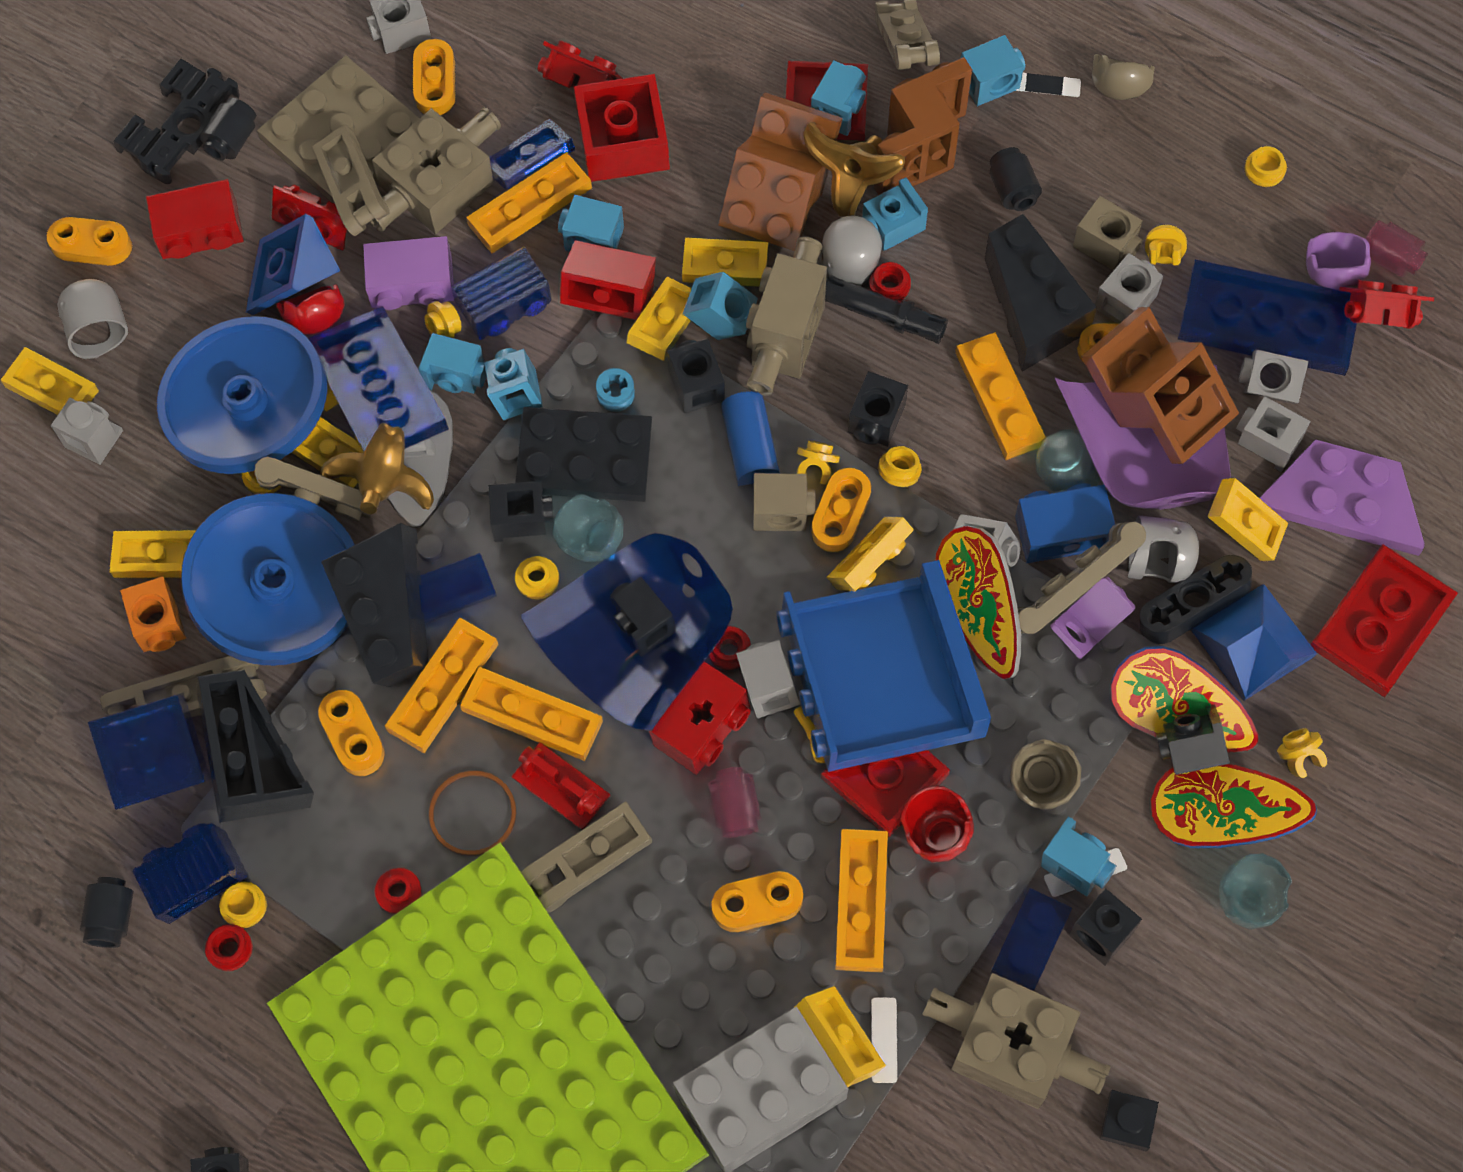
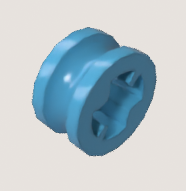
M611 368L599 375L596 381L599 404L611 412H620L627 409L635 398L632 376L620 368ZM611 384H619L621 389L620 396H611Z

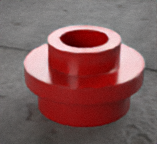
M886 262L878 266L871 274L869 288L871 291L901 301L910 291L911 278L909 273L900 264ZM885 282H893L897 287L888 288L883 286Z
M734 626L718 628L710 635L707 642V654L710 661L718 668L724 670L740 668L736 653L725 655L722 653L721 648L726 644H733L737 648L736 653L745 651L751 646L748 635L740 628Z
M393 868L386 871L380 876L375 886V897L378 904L383 910L391 914H397L422 895V887L418 877L412 871L405 868ZM396 883L406 885L404 894L399 897L390 895V888Z
M226 924L216 928L211 932L205 944V953L208 961L215 968L222 971H234L244 966L250 959L253 950L250 935L242 927L234 924ZM228 942H236V952L231 956H224L222 953L224 945Z

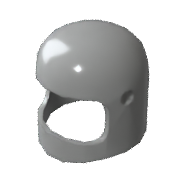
M855 215L844 216L831 223L824 233L822 252L817 260L819 265L827 267L826 280H829V277L833 275L858 286L869 282L871 274L877 268L882 251L881 235L873 223Z
M84 279L70 284L62 291L57 303L59 317L62 319L69 350L75 356L83 359L97 358L116 348L125 340L128 335L125 317L116 292L106 282L97 279ZM107 321L109 325L110 337L103 343L80 345L71 341L73 335L79 329L89 324Z
M1137 516L1135 522L1140 523L1144 527L1146 540L1141 547L1129 556L1128 578L1140 580L1143 576L1164 579L1168 583H1177L1191 576L1199 556V540L1192 526L1176 519ZM1169 558L1168 564L1162 561L1161 559Z

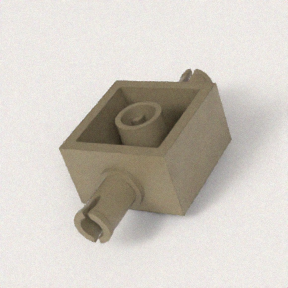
M483 107L477 115L461 129L454 128L431 108L379 153L372 162L378 184L387 192L382 198L387 204L390 214L381 220L374 218L369 223L373 227L378 224L376 229L379 232H383L389 224L407 210L435 235L494 183L489 156L478 148L490 135L501 128V124L494 113L491 112L487 116L489 109Z
M800 237L797 239L792 257L777 253L773 268L766 267L764 269L759 286V292L763 293L760 304L753 303L748 314L746 328L750 329L746 347L752 349V366L754 367L747 381V388L764 396H769L773 393L778 373L798 379L801 378L825 309L827 267L816 264L823 246L819 241L810 237Z
M994 973L990 977L980 1003L975 1002L974 1005H970L934 987L922 1014L925 1017L933 1018L962 1032L960 1036L964 1038V1041L953 1064L952 1071L1038 1110L1046 1099L1053 1079L1058 1080L1059 1076H1062L1093 1090L1094 1093L1100 1094L1106 1081L1105 1077L1108 1076L1111 1068L1110 1065H1104L1071 1050L1072 1045L1069 1044V1040L1081 1012ZM1013 1033L1022 1036L1021 1042L1023 1044L1019 1046L1018 1050L1012 1049L1009 1046L1011 1040L1009 1037Z

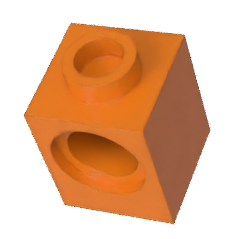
M163 576L120 590L133 637L143 652L165 651L173 647L177 641L186 639L174 594ZM163 613L162 618L157 623L146 624L147 619L152 614Z

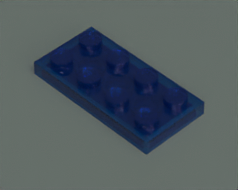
M1195 259L1177 340L1202 342L1205 346L1251 356L1255 350L1309 361L1307 368L1345 376L1350 365L1357 323H1353L1344 313L1345 305L1350 301L1351 292L1339 291L1337 289Z
M383 306L308 338L323 362L326 370L327 385L363 453L375 431L382 423L402 428L404 431L405 449L449 430L446 418Z

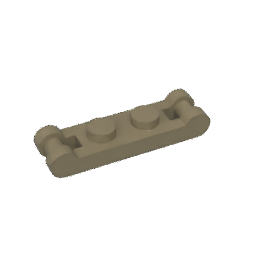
M887 0L875 2L876 23L897 70L910 69L911 64L925 63L926 66L940 64L938 42L932 39L918 11L916 0H902L900 3L889 4Z
M1137 522L1117 523L1110 529L1109 541L1100 549L1094 545L1084 551L1074 561L1078 567L1066 577L1060 573L1049 580L1041 588L1044 595L1030 607H1017L1021 633L1035 634L1141 547L1146 540L1144 527Z
M227 656L101 696L100 702L103 713L109 715L110 724L107 726L110 741L124 742L134 738L136 734L200 715L197 697L198 676L245 670L260 698H264L267 695L264 681L258 679L256 672L259 665ZM137 704L139 714L128 717L126 710L129 706Z

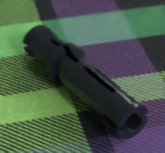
M833 275L826 282L825 302L893 326L895 332L901 334L906 331L936 344H939L944 336L948 318L914 307V302L894 300L877 292L846 282Z

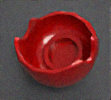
M335 284L333 285L334 289L329 285L323 286L289 300L280 301L276 306L284 322L294 326L304 335H313L327 331L340 319L345 304L343 296Z
M945 786L925 787L913 794L901 813V822L909 846L915 854H919L922 859L930 862L950 861L967 850L974 834L973 818L965 800L958 793Z

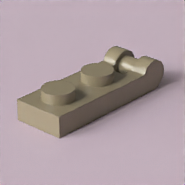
M344 124L312 146L341 220L353 236H357L366 230L365 224L374 218L381 220L390 214L387 204L378 191L356 135L351 128ZM364 200L365 204L356 210L355 205Z
M271 457L262 458L255 465L257 483L264 489L271 490L280 485L295 491L293 496L310 501L316 505L319 504V501H323L336 506L334 512L344 518L353 521H359L361 516L368 519L371 518L372 514H366L360 509L363 498L360 490Z
M625 801L527 866L521 873L530 886L533 887L545 909L550 913L563 905L568 898L651 844L652 838ZM559 868L566 879L554 886L548 875Z

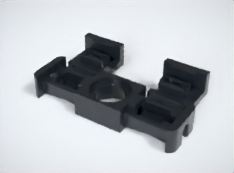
M180 58L159 84L161 93L165 97H168L173 91L182 95L180 97L181 103L161 126L163 134H160L161 130L157 127L154 130L144 125L145 120L135 114L113 141L116 151L122 154L125 150L139 159L141 169L164 184H171L170 170L186 150L194 155L203 143L200 140V134L221 103H225L231 94L239 99L240 94L237 82L231 78H227L224 81L221 72L214 68L207 69L208 78L206 80V73ZM187 118L196 119L201 123L200 128L191 134L181 132L178 126L180 122Z

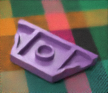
M1315 440L1260 497L1265 504L1288 521L1380 546L1384 544L1388 548L1417 556L1421 554L1425 543L1401 462Z

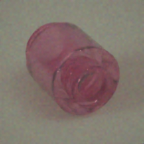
M1378 220L1366 237L1370 244L1371 260L1401 278L1407 272L1415 275L1428 256V253L1422 250L1425 246V241L1393 222L1386 224Z
M731 767L717 771L716 779L708 783L716 827L721 828L724 838L741 837L757 832L759 830L757 821L761 819L753 775L743 773L742 767Z

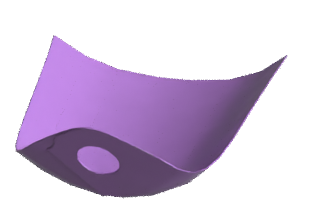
M1055 378L1099 476L1111 495L1121 503L1129 507L1159 510L1192 505L1213 500L1221 480L1231 478L1225 428L1221 429L1183 464H1171L1152 428L1119 426L1095 382H1065Z

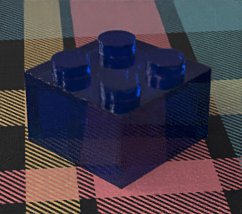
M184 692L88 722L115 810L204 783L211 778Z

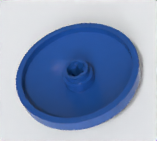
M257 316L241 317L221 322L191 339L175 355L167 367L157 396V413L160 426L175 450L188 462L201 469L224 474L254 471L255 465L260 459L271 457L281 460L294 451L312 432L320 419L326 402V370L319 354L309 339L301 331L286 322Z
M277 493L256 494L234 500L212 513L199 526L187 546L182 564V592L185 606L199 632L217 649L231 657L252 664L270 666L287 665L306 660L328 648L348 627L321 561L355 544L349 533L334 516L310 501L292 495Z

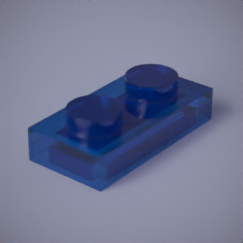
M548 119L489 157L493 178L506 191L564 153L568 152L570 154L575 151L572 138L551 119Z
M481 553L421 575L422 585H419L421 612L424 613L425 624L497 597Z
M1030 888L990 974L994 973L1034 991L1072 907Z

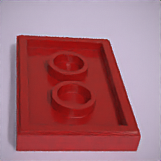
M1382 544L1312 641L1311 646L1318 654L1385 698L1458 592Z

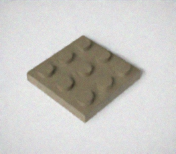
M345 55L257 130L261 141L329 201L335 204L312 146L346 124L354 131L376 183L378 180L372 160L420 118Z

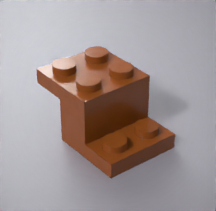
M965 57L951 63H941L931 72L915 79H905L895 88L891 89L888 136L878 144L877 155L900 154L905 157V164L903 169L893 177L874 184V189L878 195L898 186L899 181L905 177L912 186H915L954 168L960 127L957 119L966 115L972 68Z
M765 92L760 98L752 134L737 148L718 226L795 251L797 239L803 236L809 209L823 194L829 169L821 165L806 147L803 138L804 129L810 122H814L821 133L837 141L843 118Z
M1138 307L1081 356L1119 426L1152 428L1171 464H1183L1239 414L1202 342H1168L1150 307Z

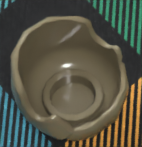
M1095 54L1092 80L1097 90L1105 97L1119 101L1135 99L1151 88L1155 67L1151 65L1149 68L1145 64L1122 62L1109 59L1106 55Z
M1047 739L1036 740L1022 747L1011 762L1010 783L1018 798L1032 807L1039 809L1056 808L1068 803L1080 787L1081 766L1075 753L1069 746Z

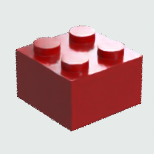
M655 74L574 86L586 167L591 182L670 170L668 140Z

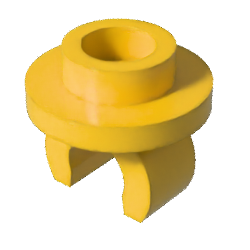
M1160 225L1153 228L1145 239V251L1149 256V262L1153 265H1156V263L1179 265L1187 249L1185 234L1182 230L1172 225Z
M808 440L807 448L798 447L797 449L798 455L808 457L799 465L797 474H807V468L810 465H817L822 470L820 484L826 485L831 478V467L828 462L839 463L840 456L832 453L833 445Z
M1306 728L1298 729L1285 735L1282 738L1283 744L1277 749L1279 757L1287 760L1289 771L1296 777H1307L1303 761L1309 755L1315 766L1323 768L1327 765L1326 755L1321 749H1318L1323 742L1318 732H1309Z

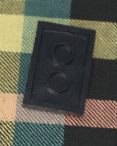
M523 407L515 483L541 481L544 495L645 502L652 416Z

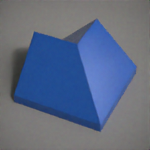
M304 214L259 240L246 313L254 315L341 271L313 217Z
M1264 584L1191 630L1243 701L1309 661L1317 654Z

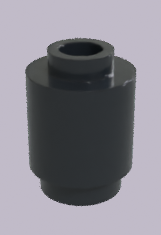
M229 98L226 103H221L200 134V140L204 144V151L220 161L225 160V158L235 159L255 128L254 120L257 117L255 111L248 104L237 98Z
M1016 147L1005 148L994 154L989 162L991 166L989 174L1003 206L1006 209L1024 211L1034 206L1042 193V188L1027 155L1021 153Z
M99 877L97 883L87 885L80 931L84 933L83 943L102 948H117L121 946L122 937L127 936L134 894L132 889L125 887V880L115 877Z

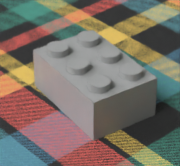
M797 1006L673 1082L677 1097L723 1172L733 1171L846 1100L849 1089Z

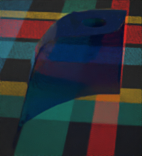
M653 533L632 542L564 588L521 614V618L535 642L550 661L590 700L616 720L634 729L651 731L724 635L731 621L733 607L731 596L696 547L685 540L673 536ZM683 554H688L697 561L702 570L701 577L695 576L684 564ZM640 576L673 614L677 631L642 657L636 652L632 635L627 637L614 621L613 615L617 612L615 605L609 599L611 593L619 585L625 582L632 583ZM684 584H687V586L694 590V596L687 597L683 593Z

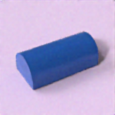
M747 391L727 397L721 404V410L737 485L754 484V473L780 474L763 395L758 392Z

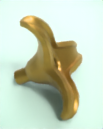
M810 122L804 129L803 138L809 152L821 165L832 172L831 199L835 212L841 217L856 214L859 202L868 185H874L893 177L903 169L905 164V157L900 154L877 155V147L882 142V139L876 135L870 136L866 142L847 145L825 136L816 127L814 122Z
M387 423L380 424L364 453L349 452L339 454L326 461L320 470V476L328 479L339 477L357 479L360 493L363 496L360 509L366 514H375L379 502L387 499L396 491L406 493L412 497L422 509L429 510L434 501L433 492L424 477L404 465L405 438L404 431L399 426L392 427Z

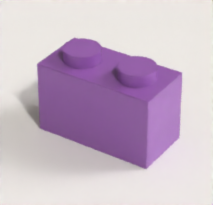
M447 236L363 244L365 288L372 308L393 310L402 305L423 304L428 306V304L434 301H439L440 303L455 301L452 255Z

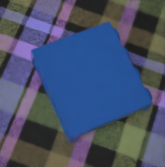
M939 560L922 563L919 577L797 603L793 602L790 591L784 592L782 610L776 611L778 629L781 637H789L792 650H788L790 670L793 677L800 676L804 688L799 690L801 708L805 717L812 716L816 729L811 731L813 749L817 758L824 757L828 772L986 737L991 715Z

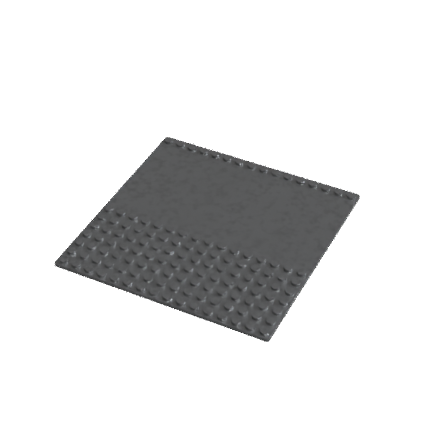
M596 311L539 382L543 405L540 408L652 416L646 501L637 502L544 495L552 496L554 522L545 523L546 535L503 538V542H495L490 524L488 485L516 482L523 414L510 418L417 533L418 544L415 545L417 567L421 572L422 585H419L421 612L424 613L428 662L460 617L497 638L498 646L484 665V669L602 716L603 723L585 761L551 747H546L611 794L586 827L626 801L652 838V843L568 898L563 905L549 914L710 1154L686 1172H723L677 1097L673 1082L787 1013L804 997L833 986L836 987L871 1043L872 999H896L898 1079L937 1021L922 1015L934 987L943 993L954 996L1040 868L1043 852L1068 816L1070 818L1075 816L1134 728L1118 715L1111 700V680L1117 666L1129 654L1144 647L1159 645L1149 641L1140 633L1120 622L1081 659L1078 658L1050 627L1075 602L1035 634L1021 633L1019 669L1013 678L1002 679L989 670L967 643L991 715L986 737L928 751L950 769L949 775L939 786L947 787L958 793L965 800L973 818L974 834L967 850L950 861L930 862L922 859L919 854L914 853L907 842L903 825H901L888 838L883 971L835 970L841 830H880L821 779V773L827 768L826 763H817L813 759L810 740L793 713L796 708L801 706L799 690L804 688L800 676L793 677L788 662V650H792L789 637H781L776 611L782 610L784 592H791L794 603L849 592L837 590L826 577L884 517H904L914 531L904 540L906 542L904 549L894 558L885 560L875 570L877 575L866 588L919 577L922 563L935 561L936 552L942 539L954 529L958 520L907 488L889 484L880 476L878 470L764 400L780 474H797L801 462L808 458L797 454L798 447L807 448L808 440L833 445L832 453L840 456L839 463L828 462L831 467V476L843 468L858 469L870 480L871 495L853 542L846 549L839 552H828L816 545L811 533L814 516H807L806 531H753L754 484L737 485L721 410L722 402L684 413L668 370V356L663 361L626 343L628 332L636 320ZM611 368H620L627 371L634 381L635 398L627 409L620 412H611L604 409L597 399L596 381L600 374ZM691 369L686 372L690 376H699L704 373L700 369ZM722 374L725 381V399L731 395L749 391ZM611 384V396H620L621 389L619 384ZM810 465L807 468V490H815L816 513L827 484H820L822 477L821 468L817 465ZM850 490L841 493L846 499L856 497V494ZM521 512L518 515H526L529 513ZM835 527L828 528L825 531L832 537L841 534V531ZM541 556L548 558L556 565L559 572V584L550 596L535 600L527 598L519 592L515 583V572L520 563L527 558ZM1018 559L1016 565L1011 567L1010 570L1017 607H1030L1044 595L1041 588L1051 580L1050 577L1021 559ZM534 571L529 575V579L537 582L542 580L545 574L541 571ZM640 576L673 614L677 632L659 645H669L684 651L693 659L697 667L705 661L747 689L741 668L724 670L718 668L710 661L707 654V642L710 635L718 628L734 626L740 628L748 635L751 645L758 642L770 643L779 640L800 705L757 718L748 693L751 712L747 721L738 731L732 730L722 742L724 745L723 750L717 760L709 767L704 765L697 775L654 747L649 733V729L652 726L633 719L623 709L618 698L617 677L619 670L625 660L636 652L632 635L627 637L614 621L613 615L617 612L615 605L610 601L609 597L619 585L625 582L632 583ZM349 626L333 644L320 653L270 715L273 725L284 744L286 743L290 749L293 760L305 781H308L314 792L311 808L219 823L212 787L181 826V832L188 840L247 882L257 885L265 895L342 950H345L395 915L383 910L375 897V886L383 873L393 868H405L412 871L421 883L422 897L481 856L460 855L448 850L437 840L430 826L429 807L434 793L444 781L458 773L465 771L487 772L498 777L510 789L516 804V820L512 832L502 844L521 872L527 866L582 831L511 777L522 764L518 761L521 753L528 746L534 749L538 742L462 712L460 704L463 698L425 753L387 732L385 724L421 673L392 687L373 684ZM1066 626L1071 636L1075 640L1081 642L1079 636L1071 628ZM726 644L721 648V651L725 655H733L736 653L737 648L733 644ZM666 650L649 651L642 657L640 655L636 657L625 669L621 681L623 699L635 714L644 719L656 721L695 671L686 659L674 652ZM347 690L360 698L385 751L383 763L374 773L367 776H355L348 773L341 765L318 715L321 701L331 692ZM337 707L333 715L336 717L344 716L348 712V707ZM711 716L706 720L707 722L712 720ZM698 718L696 720V725H698V723L702 720ZM1047 739L1069 746L1075 753L1081 766L1079 789L1068 803L1053 809H1039L1026 804L1018 798L1010 783L1012 760L1022 747L1036 740ZM363 743L355 745L352 749V754H363L367 750V745ZM480 776L464 777L452 782L439 795L434 808L435 827L440 836L450 845L462 850H480L497 842L506 832L511 820V802L505 790L493 780ZM559 868L548 875L554 886L566 879ZM781 871L795 876L803 888V903L800 911L793 918L786 921L741 932H729L719 927L712 915L711 904L715 892L721 886L731 882ZM402 883L394 884L390 888V895L393 897L403 895L406 885ZM778 887L772 891L771 895L775 900L782 901L789 896V893L786 889ZM737 898L730 899L726 903L727 909L732 912L740 911L744 906L743 902ZM872 1077L849 1086L846 1100L731 1172H836L895 1083H874Z

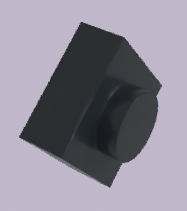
M1111 1090L1100 1140L1147 1152L1150 1149L1159 1102Z

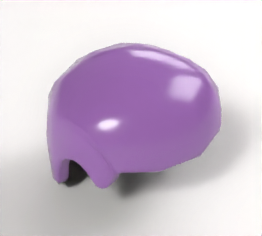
M1345 232L1322 233L1310 239L1306 257V266L1310 278L1318 285L1328 289L1339 290V287H1356L1358 280H1364L1370 271L1369 242L1358 235Z

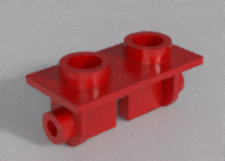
M559 40L557 46L546 41L543 42V45L551 52L548 58H541L537 70L543 73V78L553 81L570 89L575 75L580 77L577 86L623 79L615 72L617 66L604 58L594 56L593 61L587 60L579 56L581 53L580 49Z
M295 184L291 187L287 185L283 186V188L276 185L273 187L272 220L286 225L307 214L313 217L326 244L342 251L345 249L347 228L343 224L334 203L328 201L322 206L320 197L300 189Z
M1358 280L1357 288L1339 287V291L1351 292L1350 301L1346 303L1344 313L1353 323L1381 325L1383 310L1385 309L1383 325L1411 329L1415 325H1419L1423 319V313L1420 309L1421 300L1434 302V297L1417 296L1418 287L1392 284L1391 292H1383L1384 283Z
M541 742L534 749L528 746L521 753L518 761L522 764L511 776L515 781L581 830L589 824L611 796L610 793Z

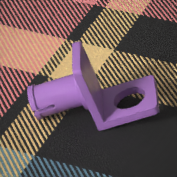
M1105 576L1056 619L1050 627L1071 651L1081 659L1135 610V605L1128 599L1122 588L1116 586L1109 577ZM1066 626L1071 628L1079 636L1081 642L1075 640L1071 636Z

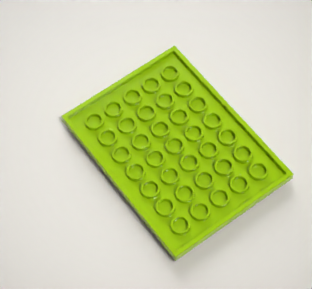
M501 842L267 1003L370 1172H686L710 1155Z

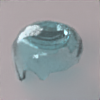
M1064 429L1045 437L1035 453L1036 472L1053 492L1066 491L1068 488L1082 483L1097 486L1101 479L1078 430Z
M584 494L577 495L563 504L554 518L553 537L559 548L581 562L599 563L604 559H608L617 551L623 539L624 520L616 507L605 499L591 498Z
M1264 853L1246 855L1230 865L1221 877L1219 884L1220 906L1224 909L1225 915L1234 924L1250 930L1269 927L1289 908L1287 897L1288 889L1292 884L1291 876L1278 859Z

